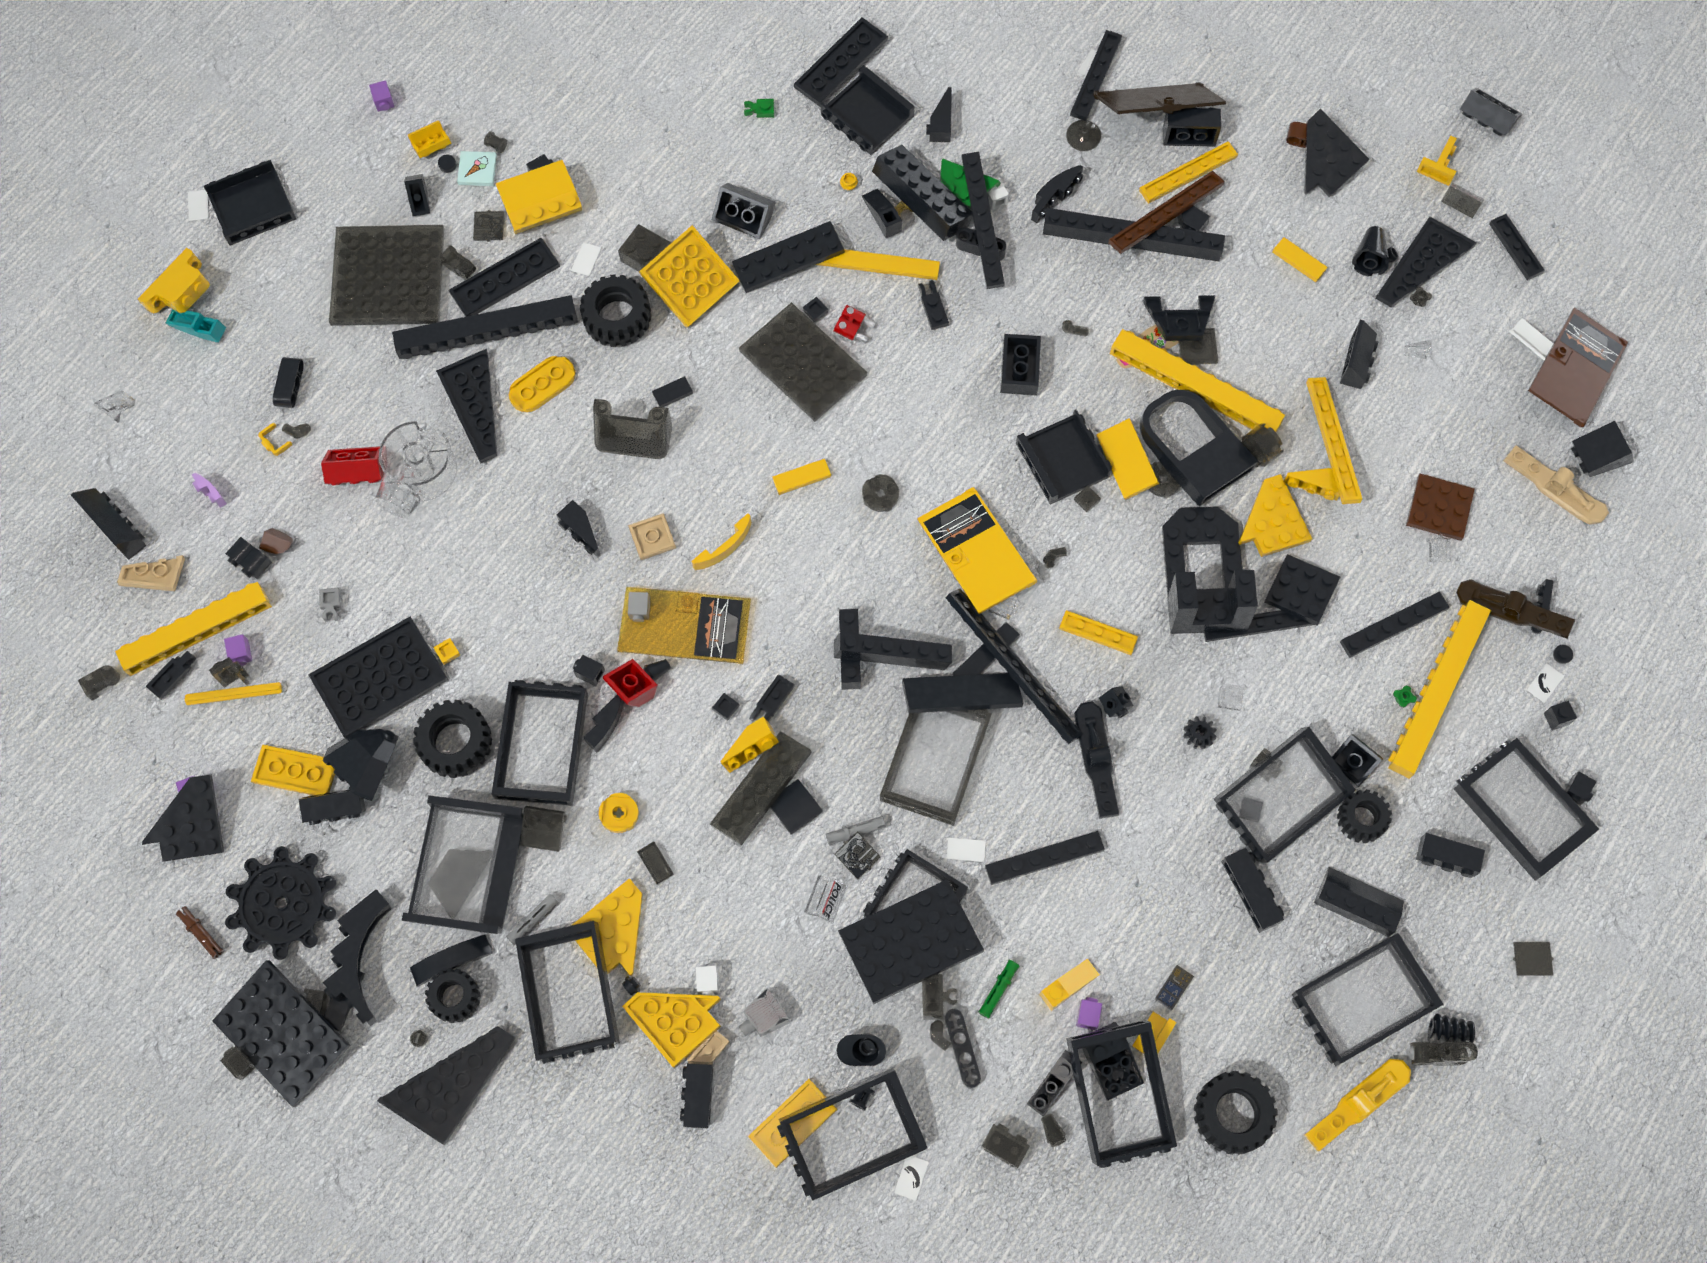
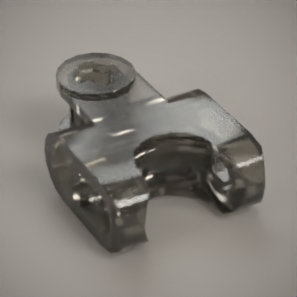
M1471 1042L1410 1043V1048L1414 1050V1060H1411V1065L1460 1066L1475 1060L1478 1055L1476 1045ZM1465 1047H1468L1471 1050L1472 1053L1470 1057H1468V1052Z

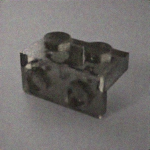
M230 657L223 661H218L209 669L212 676L224 688L239 678L246 685L249 684L247 679L249 674L238 661L234 662Z

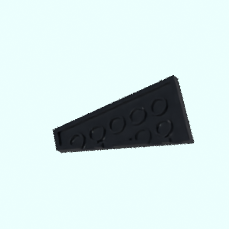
M1429 216L1375 299L1389 307H1393L1475 247L1477 242Z
M486 348L436 370L480 464L497 457L489 359Z

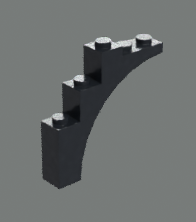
M377 889L337 920L341 925L338 929L347 938L330 951L334 956L331 960L340 969L323 982L327 987L324 989V992L330 999L335 997L338 1002L343 999L350 1009L355 1007L358 1011L356 1014L357 1018L362 1024L367 1022L370 1026L376 1023L377 1020L369 1010L363 996L360 981L361 959L371 932L378 922L392 909Z

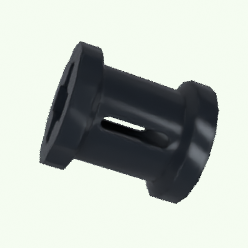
M871 1088L855 1094L854 1098L850 1099L849 1102L865 1111L867 1108L866 1104L875 1091Z

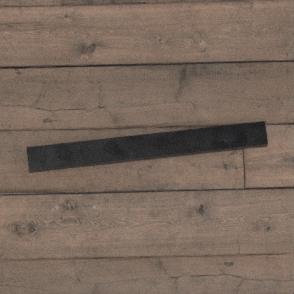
M961 589L949 593L945 598L999 661V664L1005 668L1011 678L1021 687L1023 692L1036 705V708L1042 712L1048 722L1061 735L1062 739L1068 745L1079 739L1083 733L982 613L978 614L966 594Z

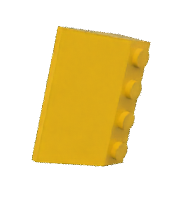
M563 160L495 183L515 234L582 211L581 202Z

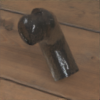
M1065 320L1062 323V330L1065 333L1085 337L1089 333L1088 327L1072 325L1070 320Z
M286 423L282 427V431L295 439L306 436L311 431V427L307 423L296 427Z
M1061 547L1049 550L1043 558L1044 566L1046 568H1053L1056 558L1067 556L1066 548Z
M935 1020L930 1026V1038L936 1045L946 1051L951 1042L943 1037V1022Z

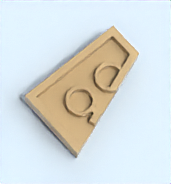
M181 555L176 556V559H158V562L148 564L141 562L124 565L121 568L117 583L119 586L175 591L185 558Z

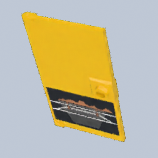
M975 487L966 490L961 495L917 518L978 614L1038 582Z

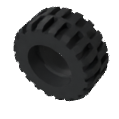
M613 274L608 278H605V276L601 277L598 282L596 280L593 281L591 287L585 289V295H582L580 300L581 317L588 335H591L592 339L596 342L600 340V344L604 346L610 344L611 347H617V345L623 347L627 346L626 343L631 342L632 344L636 342L637 337L641 338L644 335L643 330H648L649 322L651 321L648 295L640 283L636 284L635 279H627L625 275L616 277V274ZM621 301L632 306L630 313L620 320H607L599 315L603 307L611 302Z
M455 699L454 703H451L450 700H444L442 705L439 703L433 704L434 708L432 710L427 708L424 711L425 716L423 718L419 717L417 721L419 727L414 728L413 733L416 737L413 738V744L416 747L417 755L432 772H437L439 776L446 777V775H449L450 778H457V774L463 777L468 775L467 771L469 770L475 772L478 769L476 766L479 763L483 765L486 761L484 756L490 754L491 749L489 745H492L491 729L484 716L472 704L468 702L463 704L461 700ZM452 724L466 725L470 730V739L462 750L453 754H444L437 750L436 739L445 727Z
M1239 1071L1225 1072L1207 1082L1196 1097L1197 1102L1194 1105V1111L1196 1112L1194 1120L1195 1123H1198L1200 1135L1203 1134L1206 1138L1205 1141L1209 1145L1215 1146L1214 1149L1225 1151L1226 1154L1231 1155L1245 1154L1261 1147L1272 1136V1130L1277 1124L1275 1116L1278 1115V1110L1274 1108L1276 1101L1274 1096H1270L1268 1086H1263L1261 1084L1262 1080L1259 1078H1252L1251 1074L1246 1072L1243 1074L1239 1073ZM1226 1094H1240L1252 1105L1254 1121L1248 1130L1241 1133H1233L1225 1129L1220 1123L1216 1108L1219 1100Z

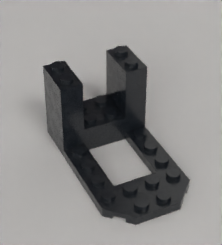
M1219 507L1179 508L1162 526L1170 634L1248 631L1258 603L1254 570L1242 569L1241 548L1238 543L1240 539L1238 523ZM1220 544L1224 588H1196L1195 572H1185L1183 545Z

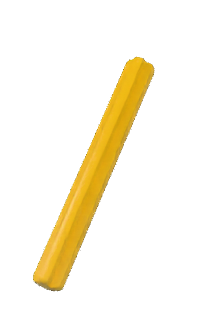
M280 682L191 693L186 694L184 699L186 705H196L282 693V685Z

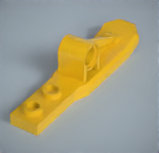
M1387 1060L1343 1096L1335 1110L1304 1135L1317 1151L1322 1150L1350 1125L1362 1122L1410 1082L1411 1069L1403 1060Z

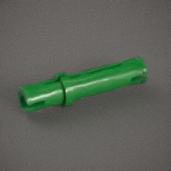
M1008 960L1001 974L997 975L996 983L978 1011L980 1015L987 1019L990 1018L1006 988L1012 984L1011 980L1020 967L1017 963Z

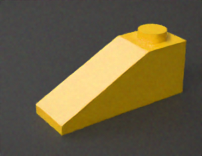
M1086 959L1043 989L1039 995L1049 1009L1053 1011L1100 974L1091 962Z

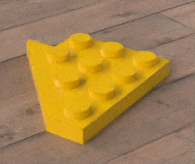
M630 878L572 924L577 925L590 921L598 922L607 974L619 964L622 965L630 976H633L643 894ZM592 937L575 940L597 967Z

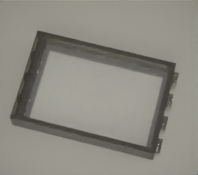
M987 709L909 713L879 801L954 826L992 713H989Z

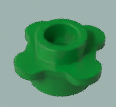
M1407 685L1401 690H1395L1393 693L1396 702L1403 708L1409 703H1415L1417 700L1416 696L1411 692V687Z

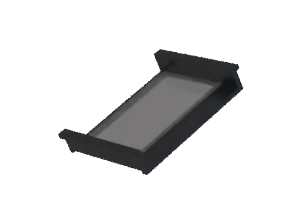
M428 795L427 804L431 807L409 911L408 913L403 912L402 921L502 934L525 816L522 813L523 808Z

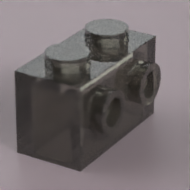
M1000 1123L997 1126L993 1124L980 1148L1017 1170L1030 1147L1027 1144L1028 1140L1018 1134L1015 1137L1008 1133L1009 1129Z

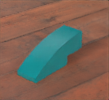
M173 309L165 322L168 326L217 343H219L227 328L219 320L204 317L201 313L192 311L178 313Z

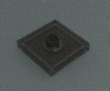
M1206 328L1202 340L1178 341L1180 358L1190 365L1218 363L1215 328Z

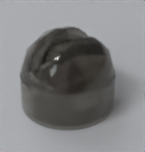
M420 1030L414 1031L410 1036L411 1044L417 1048L425 1046L428 1040L426 1033ZM420 1033L418 1042L415 1043L417 1034Z

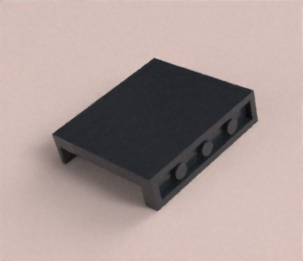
M865 65L859 69V76L827 105L823 102L820 104L821 116L825 120H829L837 130L845 133L850 141L857 143L862 151L868 152L870 155L914 117L915 108L913 104Z
M271 160L261 162L258 165L245 168L240 172L227 175L222 179L204 185V189L209 196L229 246L296 220V216Z
M1077 409L1073 411V415L1028 436L1022 433L1016 439L1018 449L1050 505L1108 479L1111 474L1112 466L1109 460H1105L1101 446L1097 445L1094 441L1093 432L1087 429L1085 419L1082 414L1079 415Z

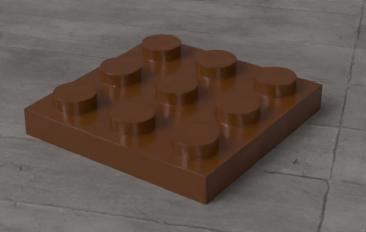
M1419 473L1406 526L1462 541L1475 488Z

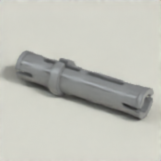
M883 816L856 825L843 826L842 829L826 833V838L829 846L845 840L848 842L857 833L860 836L886 828Z
M549 894L523 921L520 920L518 922L519 924L506 935V938L515 946V939L523 937L526 933L529 934L532 931L531 928L558 904V901Z

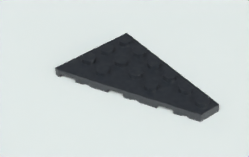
M496 1026L487 1034L478 1037L475 1041L450 1054L444 1060L435 1063L436 1065L412 1077L406 1083L394 1088L393 1091L383 1097H379L377 1102L445 1145L515 1040V1037Z

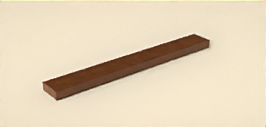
M1214 171L1209 172L1110 238L1108 244L1120 254L1124 253L1224 186L1225 181Z

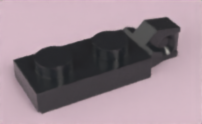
M186 651L181 657L172 658L146 687L162 700L189 672L191 664L196 660V657L189 651Z

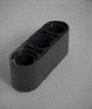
M965 227L960 228L956 234V247L959 250L980 256L976 231ZM996 237L998 249L1001 250L998 251L1001 261L1005 257L1006 242Z
M283 357L281 359L273 393L274 406L295 407L304 369L303 359Z

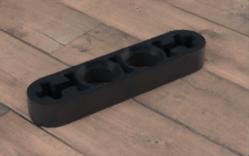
M950 1009L945 1015V1024L961 1080L965 1087L973 1089L979 1085L981 1080L963 1014L958 1009ZM952 1013L955 1016H959L960 1019L957 1020L958 1027L962 1025L963 1029H956L951 1032L950 1028H955L953 1021L948 1020L951 1018ZM955 1034H964L965 1042L957 1044L954 1041ZM962 1053H968L971 1056L969 1064L961 1063L959 1057ZM974 1065L975 1069H971L972 1076L977 1077L974 1080V1084H971L970 1081L966 1082L968 1072L967 1070L963 1072L962 1068H969Z

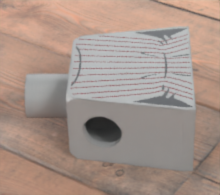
M766 988L744 1010L748 1020L739 1025V1028L745 1036L756 1030L759 1036L762 1037L789 1024L790 1019L770 990Z

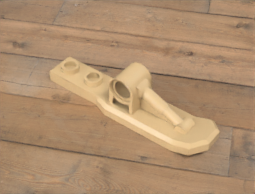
M1517 445L1503 460L1532 481L1541 493L1579 520L1589 525L1601 523L1609 514L1605 503L1596 500L1574 484V474L1570 469L1561 467L1558 471L1551 470Z

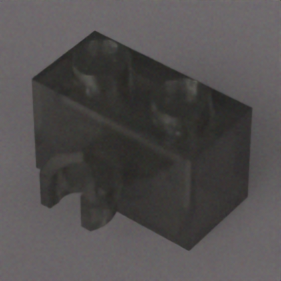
M937 974L922 981L923 1020H943V1002H947L950 1005L957 1004V1000L949 998L950 994L957 993V989L951 988L947 992H943L942 974Z

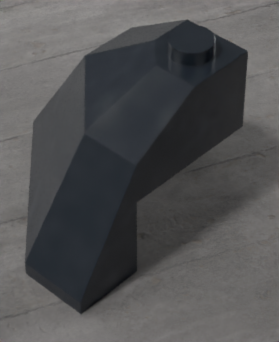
M358 730L327 748L322 761L335 769L333 773L342 782L346 781L350 785L349 790L353 794L372 801L399 736L390 730Z

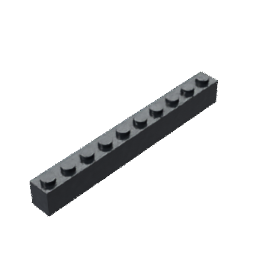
M1047 208L1043 235L1108 244L1110 238L1136 221ZM1162 226L1131 248L1220 262L1225 235Z
M572 295L393 331L392 334L395 351L399 359H410L413 356L428 355L437 351L444 352L448 349L463 348L466 345L482 344L491 340L498 341L505 337H517L520 334L536 333L539 330L571 326L574 323H578Z

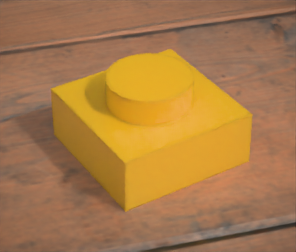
M451 638L433 647L444 665L460 656Z

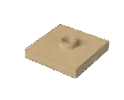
M664 513L628 525L640 560L676 549Z

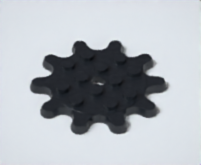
M280 846L275 849L273 861L268 865L260 864L255 858L247 859L244 864V868L249 875L247 882L242 885L231 884L226 888L225 892L228 898L236 900L239 905L238 910L226 918V927L231 930L243 927L247 930L248 936L243 943V949L246 952L253 953L261 944L268 943L272 946L273 956L277 960H283L287 957L288 947L293 941H301L307 948L316 946L318 938L313 931L314 925L318 921H332L336 917V910L331 906L325 905L323 902L325 893L335 888V878L332 876L317 878L314 875V868L318 863V857L315 854L308 853L300 862L294 863L289 859L288 849ZM285 898L287 905L279 909L277 901Z

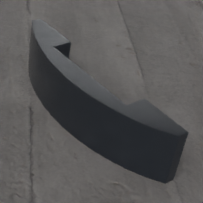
M481 935L441 950L411 966L410 970L418 987L432 981V977L440 975L439 972L442 970L446 972L449 968L454 969L472 960L475 962L493 954L486 935Z

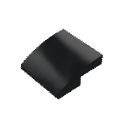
M799 779L766 801L770 809L791 835L823 812Z

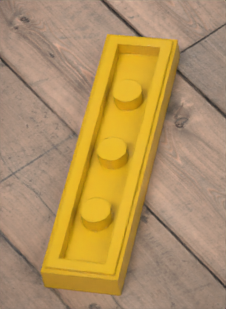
M1067 610L1059 627L1060 630L1132 655L1138 639L1136 635Z

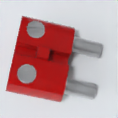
M846 305L833 332L852 341L856 338L866 343L869 337L858 333V330L862 323L871 328H874L876 323L865 318V313Z

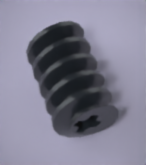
M1437 1013L1430 1020L1428 1038L1431 1039L1433 1034H1436V1040L1439 1041L1443 1035L1445 1042H1448L1449 1038L1452 1037L1453 1044H1456L1458 1039H1460L1461 1046H1464L1466 1041H1469V1047H1471L1475 1039V1025L1473 1021L1466 1023L1464 1019L1458 1021L1456 1017L1450 1019L1447 1015L1441 1017Z

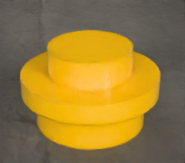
M845 173L840 179V185L845 190H853L858 184L857 177L853 173Z

